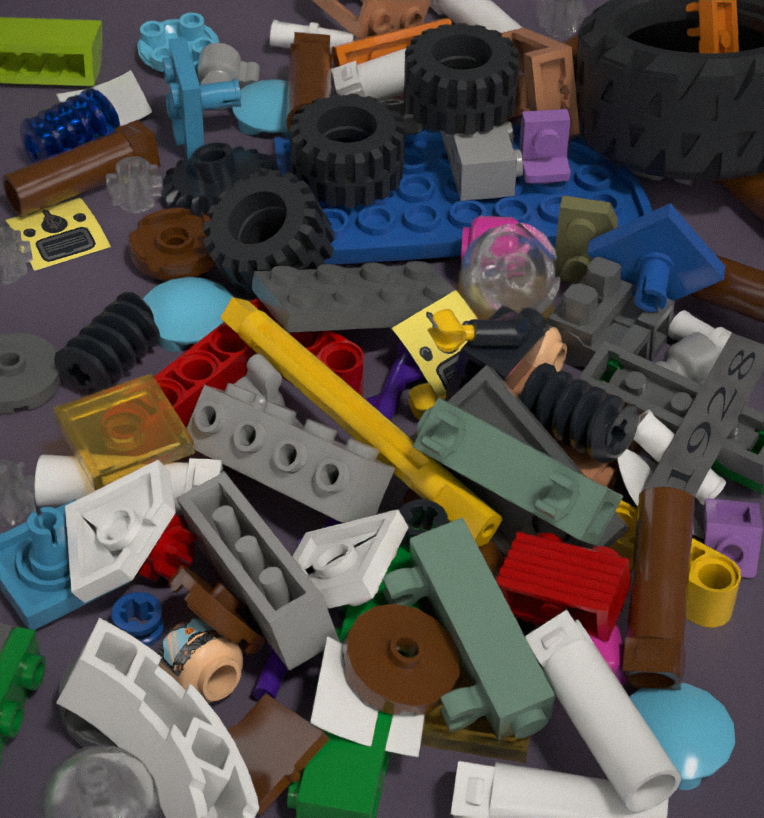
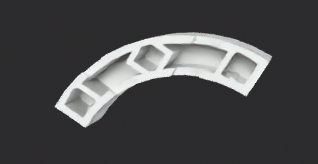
M99 618L69 675L57 704L74 712L98 728L132 760L157 797L166 818H255L260 809L252 780L234 740L218 715L191 684L185 690L172 676L158 666L161 656L127 632Z

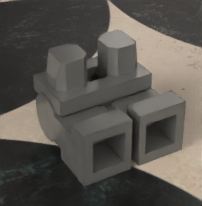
M595 257L587 266V273L578 284H572L563 294V301L548 317V325L558 329L561 335V342L567 345L564 363L569 366H583L586 368L604 340L652 362L670 339L668 329L673 320L675 301L667 298V304L662 310L657 304V312L641 310L635 304V297L633 296L634 284L620 280V264L601 257Z

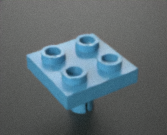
M186 37L168 39L170 57L162 58L165 82L169 84L170 93L165 94L168 118L172 120L176 146H184L188 160L197 148L204 145L203 111L241 107V100H239L241 99V93L237 79L199 85Z
M75 499L57 508L42 507L40 508V516L33 511L29 515L27 522L0 534V589L27 629L35 630L130 583L127 582L86 603L71 592L65 506L76 501Z

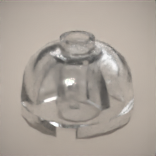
M507 223L487 229L469 244L462 259L460 280L464 294L473 307L488 318L501 306H508L517 313L523 308L528 307L542 314L553 303L560 286V276L555 277V266L553 261L558 260L556 250L545 234L530 224Z
M105 744L87 746L67 755L48 774L40 792V818H163V811L160 806L154 777L142 760L126 749Z

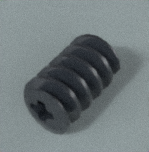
M134 292L119 294L114 302L108 304L102 313L96 315L90 324L83 327L77 336L71 338L65 347L56 352L54 364L62 378L76 388L87 389L97 395L107 394L110 391L111 383L119 382L123 378L124 372L135 367L136 360L143 359L149 349L159 344L161 339L160 332L154 322V314L151 308Z
M548 363L538 365L531 372L520 396L523 404L553 439L556 438L563 445L573 446L575 451L590 455L593 460L603 464L612 462L621 456L631 445L636 434L639 411L635 404L624 408V402L621 397L613 394L607 397L604 389L596 386L590 389L587 381L579 378L573 380L570 373L562 370L557 372L555 366Z

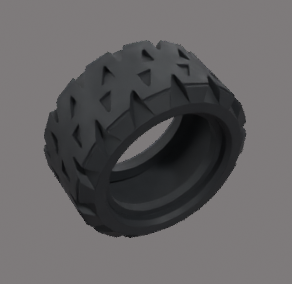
M610 0L593 10L591 15L584 18L578 31L576 97L579 135L584 137L589 147L623 167L669 179L693 181L725 180L764 172V0H737L739 52L699 53L700 37L687 35V29L697 28L700 25L699 12H687L686 6L693 2H699V0Z

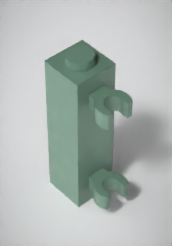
M438 398L434 407L426 410L418 423V437L412 447L580 541L597 546L623 498L619 493L443 399Z
M463 517L410 538V565L412 568L398 569L385 575L382 579L386 587L383 590V595L388 605L399 604L404 606H411L420 598L426 596L439 623L454 640L460 655V665L471 687L459 688L440 697L444 708L440 709V713L449 731L454 732L465 728L484 715L498 741L513 734L516 738H525L543 729L547 725L548 719L552 718L555 694Z

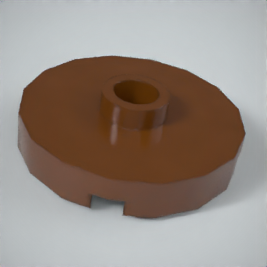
M185 208L161 209L144 216L138 221V228L134 232L131 230L128 236L131 262L140 272L160 280L169 281L171 279L197 277L207 273L216 265L204 243V239L207 237L203 232L204 223L211 220L210 217L201 213V217L191 215L190 209Z
M180 565L168 579V585L173 592L178 593L183 586L188 590L189 594L184 598L189 603L187 606L230 643L233 641L238 645L244 638L246 641L242 644V650L245 654L255 655L267 642L257 626L240 611L245 606L243 601L222 583L219 582L213 588L196 573L183 565Z
M399 604L374 606L357 617L342 645V655L344 653L346 663L344 672L348 683L364 701L385 713L400 715L401 711H416L414 716L428 714L442 704L440 697L451 692L460 674V655L452 636L435 618L417 608Z

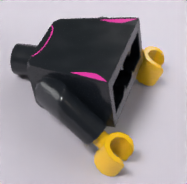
M501 306L489 319H471L468 325H461L452 310L443 309L436 312L432 318L438 327L428 328L427 331L439 349L443 352H451L459 348L465 341L468 342L461 348L449 388L446 390V395L437 397L432 385L429 383L418 385L409 391L410 398L408 399V404L414 416L420 420L426 410L434 407L438 398L448 402L486 365L493 368L512 390L535 363L545 337L543 330L546 328V322L544 317L532 308L526 307L517 313L508 306Z

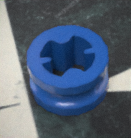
M132 592L122 596L115 602L112 608V622L114 626L127 632L147 647L153 646L164 633L163 610L159 600L152 594ZM135 616H136V618H137L138 620H140V621H145V620L148 619V621H147L146 623L141 624V625H140V623H139L138 621H136V620H131V621H128V620H129L130 618L135 617Z

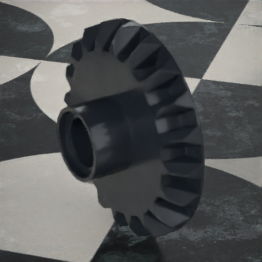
M208 143L197 148L191 154L190 159L179 160L176 167L166 171V176L160 180V192L166 207L190 209L191 215L201 217V213L208 216L207 213L211 206L218 205L220 202L217 197L224 190L227 192L234 188L233 183L240 179L243 182L250 179L251 174L257 172L267 176L270 170L276 171L274 162L270 161L268 155L259 154L257 149L245 150L243 146H237L232 149L226 143Z

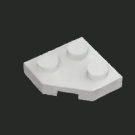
M159 460L65 506L71 592L81 601L86 603L133 580L175 515L171 474Z
M394 510L306 532L292 557L322 593L327 609L346 604L351 606L361 605L373 599L378 592L379 585L391 561L396 556L397 549L408 529V525L399 510Z

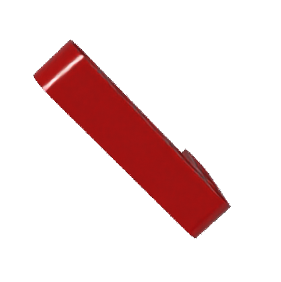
M259 298L250 301L259 311L261 310L281 326ZM225 322L220 324L104 417L102 429L106 458L148 461L161 459L182 441L204 385L225 391L228 383L235 384L246 376L248 360L258 353L248 346L239 337L238 333ZM332 330L289 332L293 338L363 397L364 354L359 346Z

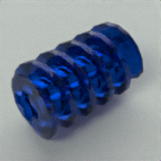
M89 88L81 91L79 95L67 98L65 102L54 104L51 109L39 111L36 116L25 118L20 127L21 143L30 163L33 164L104 137L107 134L114 133V129L120 127V121L117 111L108 98L100 91Z

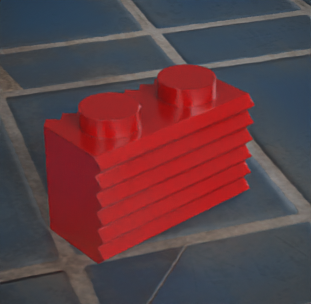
M517 532L515 540L512 542V547L508 551V556L504 560V565L500 569V574L496 577V582L515 619L521 618L525 622L532 621L536 625H544L567 610L574 621L577 619L580 621L589 636L598 638L605 643L610 640L630 589L629 558L621 557L616 551L605 546H595L588 549L565 543L560 537L551 533L544 532L535 536Z

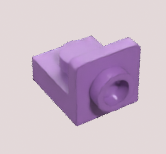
M567 109L522 112L519 150L522 155L525 182L548 184L570 180L571 170L567 160L570 117Z
M705 498L703 510L704 545L733 560L741 571V577H755L763 532L759 503Z

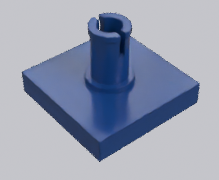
M671 203L589 240L587 254L592 260L595 257H601L620 264V280L634 284L633 296L635 297V304L646 312H657V304L662 310L667 304V298L675 301L724 280L725 265Z

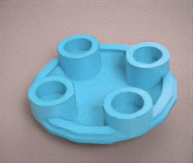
M186 13L180 19L165 20L163 22L148 21L142 24L140 27L141 37L137 46L139 57L149 67L163 72L162 58L170 57L168 39L186 37L196 71L198 70L199 54L202 49L209 44L219 43V39L210 27L204 25L202 15Z
M280 79L261 80L249 84L240 90L241 99L239 100H241V107H232L233 115L238 119V128L242 133L256 135L260 132H282L290 137L286 122L288 81Z
M185 277L171 279L155 286L143 300L149 305L154 314V322L159 329L161 337L160 346L167 351L177 352L185 349L188 344L199 342L224 321L220 317L233 296L223 285L209 279Z
M681 683V690L640 688L630 696V699L679 771L681 781L677 789L690 790L696 788L701 783L702 778L713 775L728 762L735 746L734 723L724 705L707 691L687 683Z

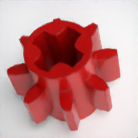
M177 515L173 516L137 572L138 574L156 582L161 575L169 579L180 565L187 568L190 567L195 556L193 542L197 539V535L185 529L187 521Z

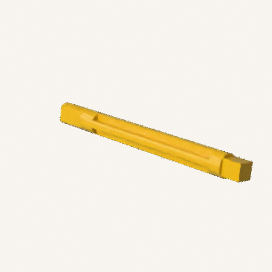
M231 298L220 319L238 333L239 337L258 354H262L281 375L355 440L378 449L377 459L395 468L393 473L422 499L434 501L441 505L448 515L449 523L463 517L478 547L489 543L503 521L502 516L434 458L412 447L415 442L266 313L261 310L259 311L247 300Z

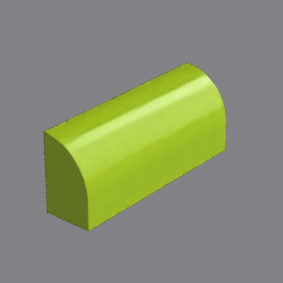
M0 17V83L95 86L102 59V20Z

